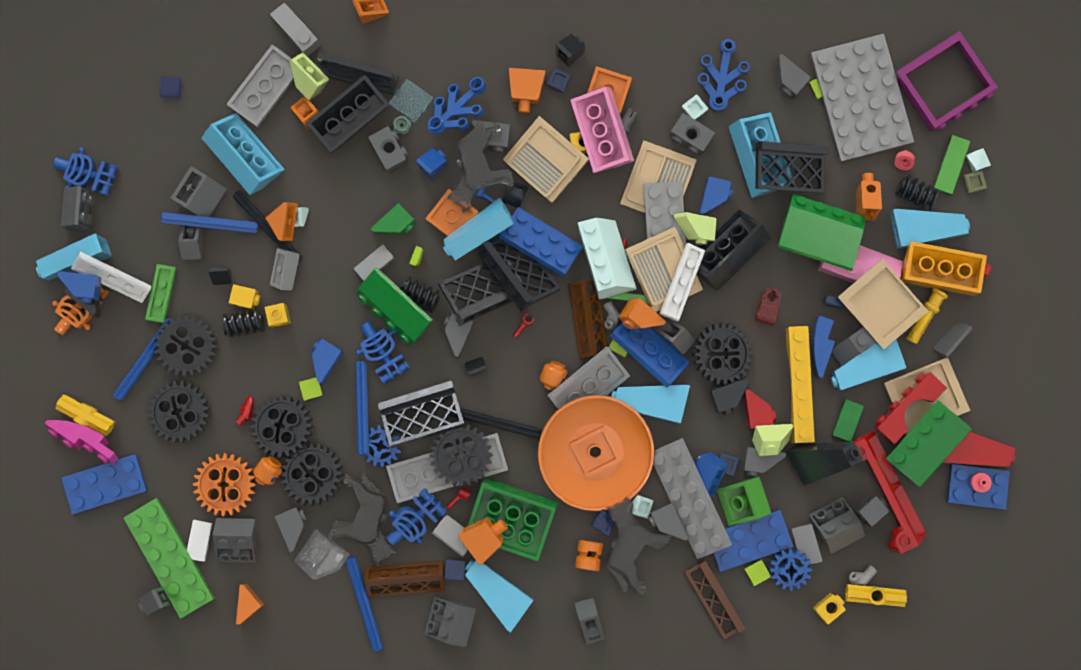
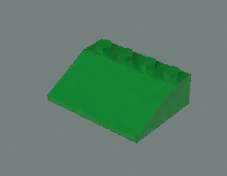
M793 194L785 212L778 247L852 271L862 239L866 217Z
M485 477L468 526L485 518H489L493 524L502 519L508 529L501 533L504 541L499 549L538 561L558 502Z

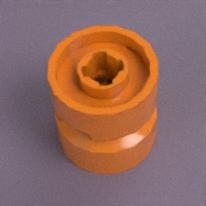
M579 540L577 551L580 554L576 556L575 567L599 571L601 560L598 557L602 555L603 543ZM588 551H591V556H587Z

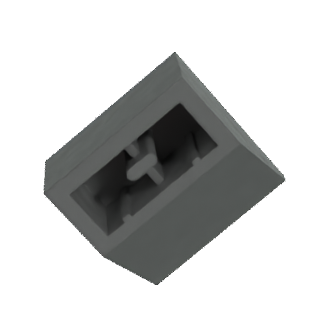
M191 166L172 194L171 199L197 216L211 217L227 189Z
M81 186L64 188L61 227L89 231V226L92 225L90 211L94 205V196L91 192Z
M843 497L809 514L822 542L831 554L865 537L860 520Z
M216 518L212 536L217 562L256 563L257 528L255 519Z
M434 596L424 634L450 645L466 647L476 609L462 603Z

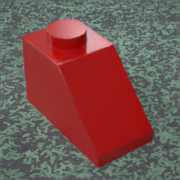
M745 390L743 395L748 429L762 425H774L773 422L776 421L775 410H772L768 403L752 391Z

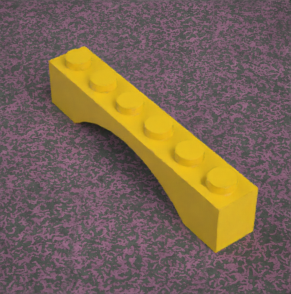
M808 326L788 327L785 329L791 380V424H793L791 441L792 443L815 442Z

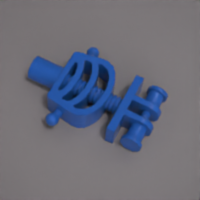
M83 147L79 148V154L72 153L69 161L59 157L55 158L53 168L65 171L63 179L69 182L65 188H70L72 185L84 188L94 179L91 190L96 193L99 191V193L109 196V190L114 185L110 183L111 179H116L115 173L119 167L109 164L110 167L106 173L108 163L101 161L98 172H96L94 160L88 155L83 154L85 152ZM104 176L108 177L107 181H103Z
M370 321L360 326L367 339L360 343L362 349L356 350L355 353L358 356L364 353L369 361L383 360L385 364L376 369L375 372L379 374L384 370L387 371L383 376H379L384 385L391 379L395 380L394 375L397 373L401 376L403 375L402 372L410 369L406 361L397 366L396 363L404 358L402 354L392 360L389 356L396 346L394 339L391 337L392 334L396 333L395 330H390L387 333L386 330L382 329L376 332ZM387 337L386 341L382 344L381 341ZM389 342H391V347L386 352L385 347H387ZM375 346V347H374V348H375L374 350H367V349H366V348H370V347ZM379 353L378 355H380L376 358H372L369 356V354ZM392 365L396 369L393 372H391L389 369V367H391Z
M426 488L419 493V497L424 499L423 502L416 495L413 497L414 503L420 508L418 512L407 506L400 508L397 513L392 510L389 511V516L393 517L391 520L392 525L396 529L386 538L393 546L403 537L411 543L417 540V543L421 544L423 540L420 537L426 532V525L423 519L425 514L436 523L438 519L433 512L436 511L440 517L446 513L447 509L440 505L441 502L439 500L434 501L435 496L433 494L430 495ZM418 521L422 524L420 529H418L416 524ZM412 526H413L414 529H415V532H414V533H413L412 530H411Z

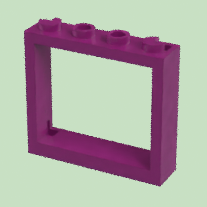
M960 31L895 73L898 85L930 132L934 129H937V131L947 126L946 122L950 119L953 121L963 116L962 111L966 109L971 111L979 105L978 101L981 99L986 101L994 96L993 91L998 88ZM957 45L986 89L936 120L907 75L949 48Z

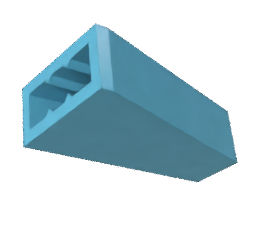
M501 198L494 201L444 239L445 246L443 249L449 257L452 255L454 260H457L514 224L511 214Z
M893 209L889 212L897 249L907 248L911 241L926 244L965 236L969 233L968 230H970V223L965 218V214Z
M95 233L37 260L38 267H36L38 276L50 281L58 277L57 271L73 272L74 270L71 267L80 252L99 261L112 257L107 240Z
M894 340L885 349H882L875 342L866 350L831 373L832 377H830L832 386L837 388V391L905 369L906 365L897 340Z
M670 385L668 388L665 386L618 387L616 391H612L611 397L627 403L639 414L680 424L690 386Z
M471 559L465 568L468 571L465 576L504 627L511 633L534 599L485 563L479 565L476 560L474 562Z

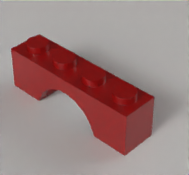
M931 372L919 374L914 380L916 383L912 387H907L901 395L903 397L899 401L895 400L888 409L890 411L886 415L882 414L875 421L877 425L874 429L888 443L895 444L908 430L905 425V412L911 403L917 400L935 402L947 389Z

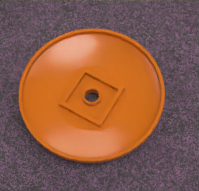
M603 395L580 397L559 408L547 421L538 445L539 467L551 491L565 503L589 511L608 510L629 501L646 483L654 460L653 439L644 419L627 403ZM595 446L599 447L600 454L596 457L591 456L590 449Z

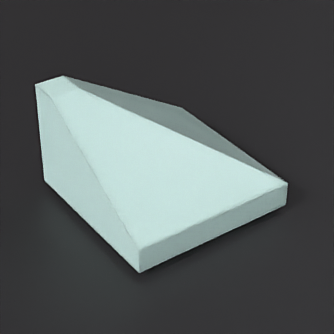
M984 148L966 155L972 172L991 166Z
M297 207L295 227L305 225L309 208Z
M637 495L628 506L626 512L648 519L654 500Z

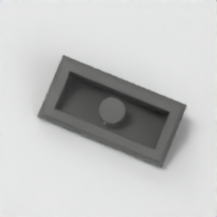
M956 321L933 347V350L942 358L949 357L971 332L972 327Z

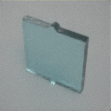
M406 79L402 86L396 89V94L389 104L416 123L423 112H426V108L434 98Z

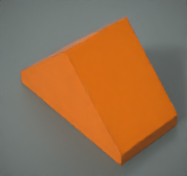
M352 0L362 25L389 13L384 0Z
M304 96L290 108L305 127L310 130L306 122L319 111Z
M284 202L266 217L278 240L293 241L298 203Z
M245 583L240 584L236 624L244 623L264 606V603L250 586Z

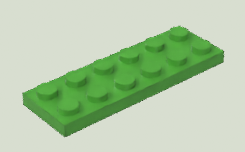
M155 498L124 517L126 524L180 619L215 599L159 498Z

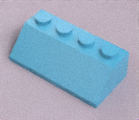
M771 112L739 119L728 127L751 197L754 198L775 192L776 190L755 189L756 152H752V144L761 141L781 143ZM762 155V163L766 167L771 161L766 155ZM782 156L777 160L782 168L787 164V161ZM774 164L769 168V172L775 177L779 172ZM788 167L785 172L791 178L792 175ZM764 174L762 176V185H767L771 180ZM782 175L777 179L781 186L787 183Z
M237 113L210 124L202 136V140L249 195L263 189L285 170Z

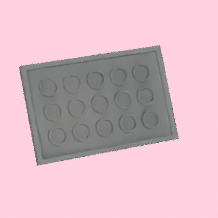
M884 34L810 53L840 162L914 143Z

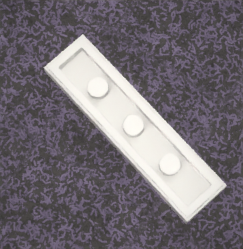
M686 243L660 315L676 322L679 321L705 250Z
M82 252L79 253L71 267L72 270L78 273L101 277V284L141 303L151 290V285Z

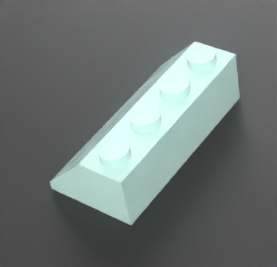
M593 218L578 222L579 234L598 298L603 299L636 290L616 221Z

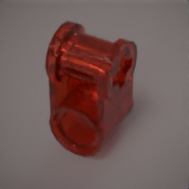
M769 288L763 292L755 316L756 322L774 326L781 300V294L778 289ZM773 292V296L776 297V299L770 302V298L767 297V295Z

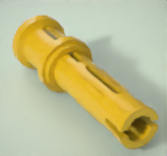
M936 288L932 289L933 293L928 301L923 304L928 312L914 324L911 332L906 337L911 343L917 345L934 314L939 313V307L944 299L948 298V295Z

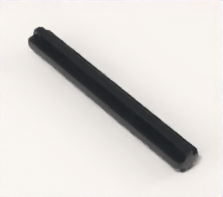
M240 190L234 193L233 198L281 249L298 253L288 241L278 240L266 217ZM300 254L298 262H300L302 259V256Z
M460 408L463 420L539 439L542 430L540 428ZM450 414L451 417L458 418V416Z

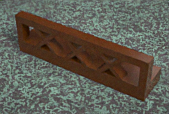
M580 280L569 283L578 354L579 359L594 357L599 353L596 347L597 341L601 344L602 351L607 346L602 303L601 299L598 298L594 281ZM588 284H592V287H593V294H592V295H591L590 292H589ZM592 303L596 308L595 314L591 311ZM594 323L598 325V332L594 330Z
M705 560L684 571L724 640L736 632L740 633L745 630L743 623ZM700 568L703 573L702 582L694 581L690 573ZM703 585L712 588L713 594L711 599L705 598L701 594ZM713 602L722 605L723 611L721 616L715 615L711 611ZM723 619L731 621L735 628L724 633L721 628Z
M443 561L366 567L365 585L367 596L372 598L445 591ZM431 581H440V585H431L429 583ZM416 582L420 584L418 587H412L410 585L411 583ZM393 584H398L401 587L394 589L390 586ZM371 586H379L381 589L371 591Z

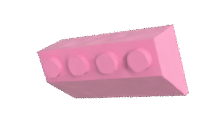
M603 87L571 99L593 173L633 162L634 158L612 89Z
M860 245L852 271L822 261L818 271L854 283L877 262L883 259L900 278L903 261Z

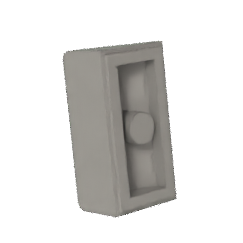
M382 244L358 264L354 270L364 281L375 267L381 271L395 258Z
M277 248L270 281L271 286L280 290L291 291L293 289L299 260L298 253Z
M445 515L432 534L462 557L468 550L458 537L460 530L464 527L450 516Z
M812 524L792 528L791 531L796 548L800 550L799 555L805 553L806 558L804 560L810 559L811 563L809 565L822 562Z

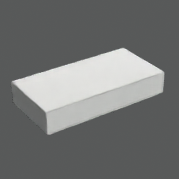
M193 520L187 551L193 560L206 561L213 523Z

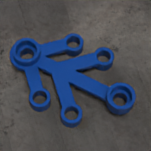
M731 39L723 40L720 45V51L723 54L720 73L713 65L710 55H704L700 61L701 65L708 70L717 83V90H715L708 82L709 76L706 73H701L697 78L698 84L703 86L709 94V105L715 111L724 110L728 104V99L738 92H743L747 86L744 80H738L733 88L724 93L726 84L741 74H746L750 68L748 62L742 61L735 70L727 74L730 55L733 54L736 48L735 42ZM725 44H731L732 48L727 49ZM703 59H709L710 63L705 64ZM745 65L747 70H741L740 66ZM700 77H705L707 81L701 82ZM742 83L744 85V88L739 89L737 87V84ZM720 98L722 103L717 104L715 99Z
M475 77L470 81L469 86L471 89L457 102L456 98L460 94V89L457 84H451L447 89L449 92L447 111L443 115L442 109L447 105L445 99L437 97L434 100V116L428 121L430 133L438 135L449 128H459L461 131H465L470 125L466 118L448 120L453 116L473 115L475 118H479L483 115V109L478 104L472 107H463L476 94L485 92L486 84L481 77Z

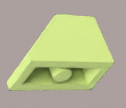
M304 53L290 60L296 88L308 100L320 94L328 83L329 78Z
M687 212L674 214V219L688 240H693L698 245H707V242L715 241L716 218Z
M793 424L756 426L752 441L758 455H778L790 441Z

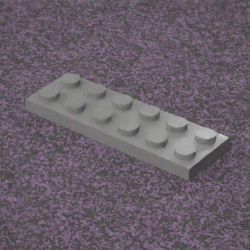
M498 433L482 437V440L485 438L489 439L486 445L492 446L488 452L493 454L492 457H488L492 464H486L489 472L483 470L484 476L487 477L507 471L508 467ZM473 440L463 443L464 448L472 447ZM459 444L457 445L459 450V455L457 457L462 460L464 472H467V467L463 458L466 455V453L462 452L461 446ZM454 446L445 448V453L451 454L455 449ZM435 452L386 466L397 503L413 499L415 495L419 497V493L424 488L430 494L453 487L452 480L449 483H445L446 476L440 479L439 475L441 472H434L437 465H431L435 458H431L430 454ZM470 458L468 462L469 466H477L478 458ZM457 462L450 465V471L453 473L457 472L460 468Z
M683 438L654 450V467L676 510L696 558H702L731 546L732 543Z

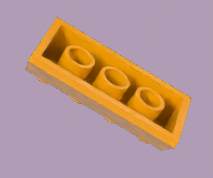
M911 241L902 264L900 279L906 284L976 296L982 290L987 256Z

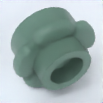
M399 116L393 120V129L398 134H406L409 132V128H411V122L406 116Z

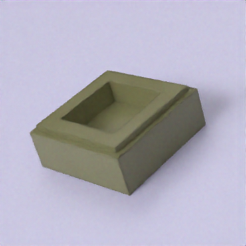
M982 170L962 176L967 194L987 189Z

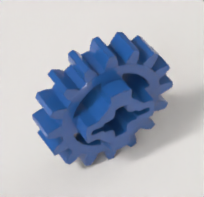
M378 425L377 430L371 427L369 446L373 448L375 453L372 456L369 451L368 455H364L368 456L366 462L369 463L373 460V466H377L378 462H380L381 467L385 466V462L391 465V459L397 460L396 453H401L402 451L398 447L390 449L385 428L382 430L381 425ZM381 433L378 439H371L374 435ZM393 434L392 436L393 442L400 438L399 435L394 436ZM384 441L383 444L389 447V449H381L379 451V447L373 443L377 444ZM387 452L391 453L389 457L381 459L383 454Z
M789 547L788 552L781 549L782 554L775 553L776 560L770 561L774 565L769 567L770 572H774L771 578L776 579V585L782 583V589H785L787 586H789L790 591H793V586L800 589L801 583L807 584L805 578L811 579V575L808 572L812 571V567L807 566L811 563L810 559L804 560L806 554L802 553L799 555V549H796L795 552H792L791 547ZM794 557L799 559L803 564L801 565V563H796ZM790 562L794 568L792 569L791 576L788 572ZM779 574L785 575L787 580L782 579Z

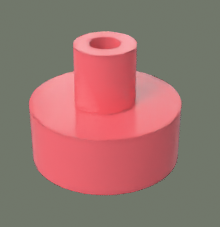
M907 150L899 152L895 157V166L900 170H910L914 166V155Z
M976 473L970 480L971 488L976 492H986L992 484L990 477L985 473Z

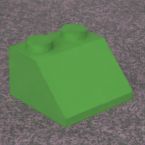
M759 476L717 489L728 526L759 519L771 514Z

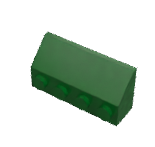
M377 267L373 269L357 290L358 300L363 305L369 306L374 316L385 321V325L389 330H395L403 343L409 344L412 347L427 332L432 319Z
M937 400L886 459L921 488L969 434L972 428Z

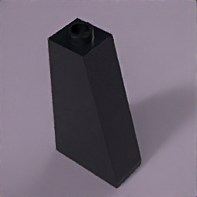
M854 442L798 444L786 451L804 486L851 468L863 460Z

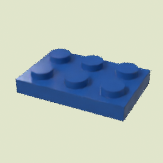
M950 464L947 502L1006 510L1010 471ZM976 473L987 474L992 482L990 489L986 492L974 491L970 485L971 477Z

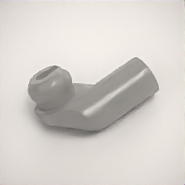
M612 301L603 305L608 313L604 326L608 330H613L618 325L620 314Z
M869 565L864 572H851L849 581L854 585H866L876 574L877 570Z

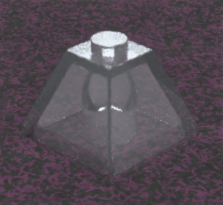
M315 529L294 562L312 579L316 580L339 571L350 554L339 544Z

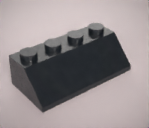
M363 75L306 122V124L332 155L390 107V104L368 77Z
M739 209L715 233V241H709L707 245L701 247L705 252L697 275L706 284L718 291L771 239L770 235L761 223Z

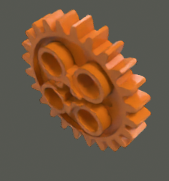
M227 453L223 454V458H221L220 454H216V460L208 457L210 463L202 462L204 469L197 468L200 475H194L198 482L193 483V485L198 486V489L193 491V493L200 494L196 500H203L201 507L208 505L207 512H211L214 509V515H218L220 511L222 516H226L227 511L230 515H234V509L237 512H241L240 506L246 508L248 506L245 501L253 500L249 495L256 494L254 490H251L252 487L257 486L256 483H252V480L256 477L250 476L253 468L247 469L246 467L249 463L245 462L242 464V457L235 460V454H232L230 458H228ZM225 467L227 468L226 477L224 474ZM215 469L220 473L217 480H214L211 476L212 471ZM234 469L239 472L237 480L231 478V472ZM221 483H229V486L224 488L221 486ZM213 489L219 491V497L216 500L211 497ZM233 489H236L239 494L235 500L230 497V492ZM224 492H225V497H226V501H225V502L223 501Z

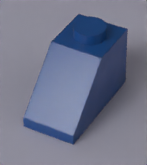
M434 148L416 160L418 168L432 181L448 165L447 156L441 150L436 151Z
M708 177L699 215L704 216L723 205L727 198L731 199L733 188L730 187V181Z
M57 271V276L72 295L80 299V302L92 303V300L99 301L101 277L91 274Z
M321 339L312 348V351H314L312 359L317 381L324 384L344 352L326 340Z
M709 452L700 455L695 464L709 496L713 497L728 464Z

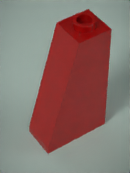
M969 432L943 463L1010 467V464H1013L1016 458L1014 453L1016 448Z

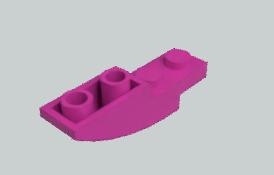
M47 420L45 422L49 429L47 432L54 438L59 436L63 439L62 443L68 448L74 447L80 450L83 447L89 453L94 451L98 454L97 457L104 463L110 462L114 465L118 461L116 454L106 447L108 441L105 436L97 431L68 421Z

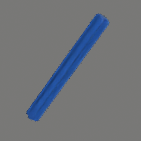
M163 212L161 215V223L246 233H257L258 228L256 222L167 212Z
M166 319L165 322L171 324L170 319ZM153 337L113 393L116 399L122 401L156 354L154 351L159 349V346L153 345V343L159 342V339Z
M359 361L355 364L358 454L364 456L369 454L367 364L364 361Z
M355 557L346 560V565L372 650L376 652L383 649L382 641L357 559Z

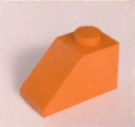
M640 298L629 299L618 317L623 322V325L631 330L659 326L666 323L661 316Z

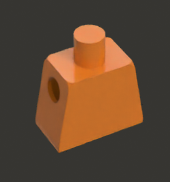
M509 68L512 102L519 103V113L528 114L530 113V104L539 103L545 80V71Z
M873 173L862 174V181L856 189L855 214L866 217V220L875 221L882 210L881 184L879 181H874Z
M485 518L461 529L458 537L478 564L481 565L502 545L504 538L501 533L506 531L508 527L502 519L493 524L489 518Z

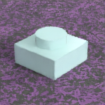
M697 94L681 107L688 116L695 120L708 111V107Z

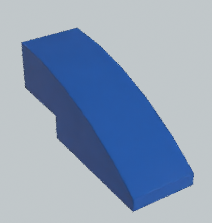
M820 315L816 317L811 339L812 364L815 377L819 379L823 378L835 341L828 339L834 320Z

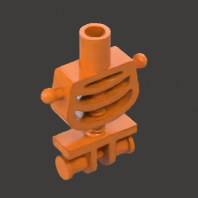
M100 287L99 296H101V299H104L109 291ZM68 295L64 296L59 303L57 301L52 302L53 306H57L55 313L62 317L54 330L61 335H64L71 325L79 329L84 326L85 330H90V325L87 322L92 318V314L86 309V314H84L81 310L83 307L78 303L74 305L67 303L73 300ZM65 307H70L71 309H70V311H68V310H65L64 308H65Z

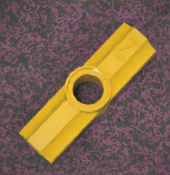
M63 394L56 404L55 409L72 417L78 424L90 427L105 436H108L114 428L116 421L97 412L98 410L94 407L80 403L68 395Z
M847 584L845 601L905 607L907 594L906 590ZM878 590L880 593V597L878 600L874 601L872 599V593Z

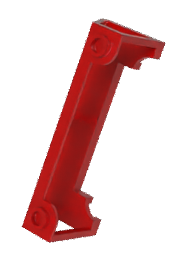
M871 431L851 441L855 443L863 458L862 461H867L899 524L898 527L891 530L893 536L891 541L887 543L890 551L903 554L919 546L927 534L891 463L886 459L887 455L875 431Z

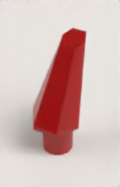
M248 395L239 411L241 415L235 421L240 426L247 419L251 420L254 399L250 395Z

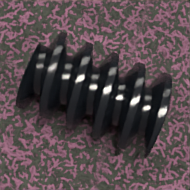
M910 174L905 178L903 177L895 191V195L901 191V198L909 195V202L915 198V205L923 202L922 208L924 209L929 205L930 211L938 198L939 189L935 188L932 191V185H928L925 188V182L922 181L918 184V178H914L911 181L912 176Z
M409 276L402 284L400 290L408 297L410 296L413 302L416 301L417 306L423 304L424 310L430 307V313H433L440 300L439 290L437 289L432 293V286L426 290V283L418 286L419 280L417 279L414 283H411L412 276Z
M256 309L253 310V315L246 310L245 316L239 311L238 317H235L232 312L229 319L226 314H223L222 324L226 337L227 333L230 337H234L235 333L237 336H241L242 331L245 335H248L250 330L254 334L257 333V329L260 332L265 331L262 312L258 314Z

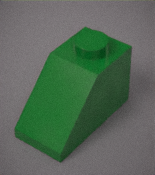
M398 203L371 230L374 234L379 235L408 234L415 227L413 225L415 220Z

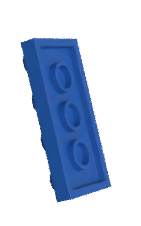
M518 207L512 215L514 224L503 230L498 238L564 277L583 246Z
M622 322L610 335L615 342L666 388L670 386L690 363L651 327L631 330L626 328Z
M137 454L118 459L114 465L109 462L61 478L72 515L148 491Z
M781 510L771 512V514L759 519L725 528L732 545L713 554L718 569L721 572L781 551V549L785 550L793 547Z

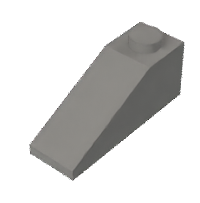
M285 3L270 14L306 56H309L321 46L318 39Z

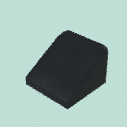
M510 180L503 196V203L520 208L528 187Z
M229 268L208 269L213 285L232 283L231 270Z
M483 357L465 363L469 376L484 372L487 369Z

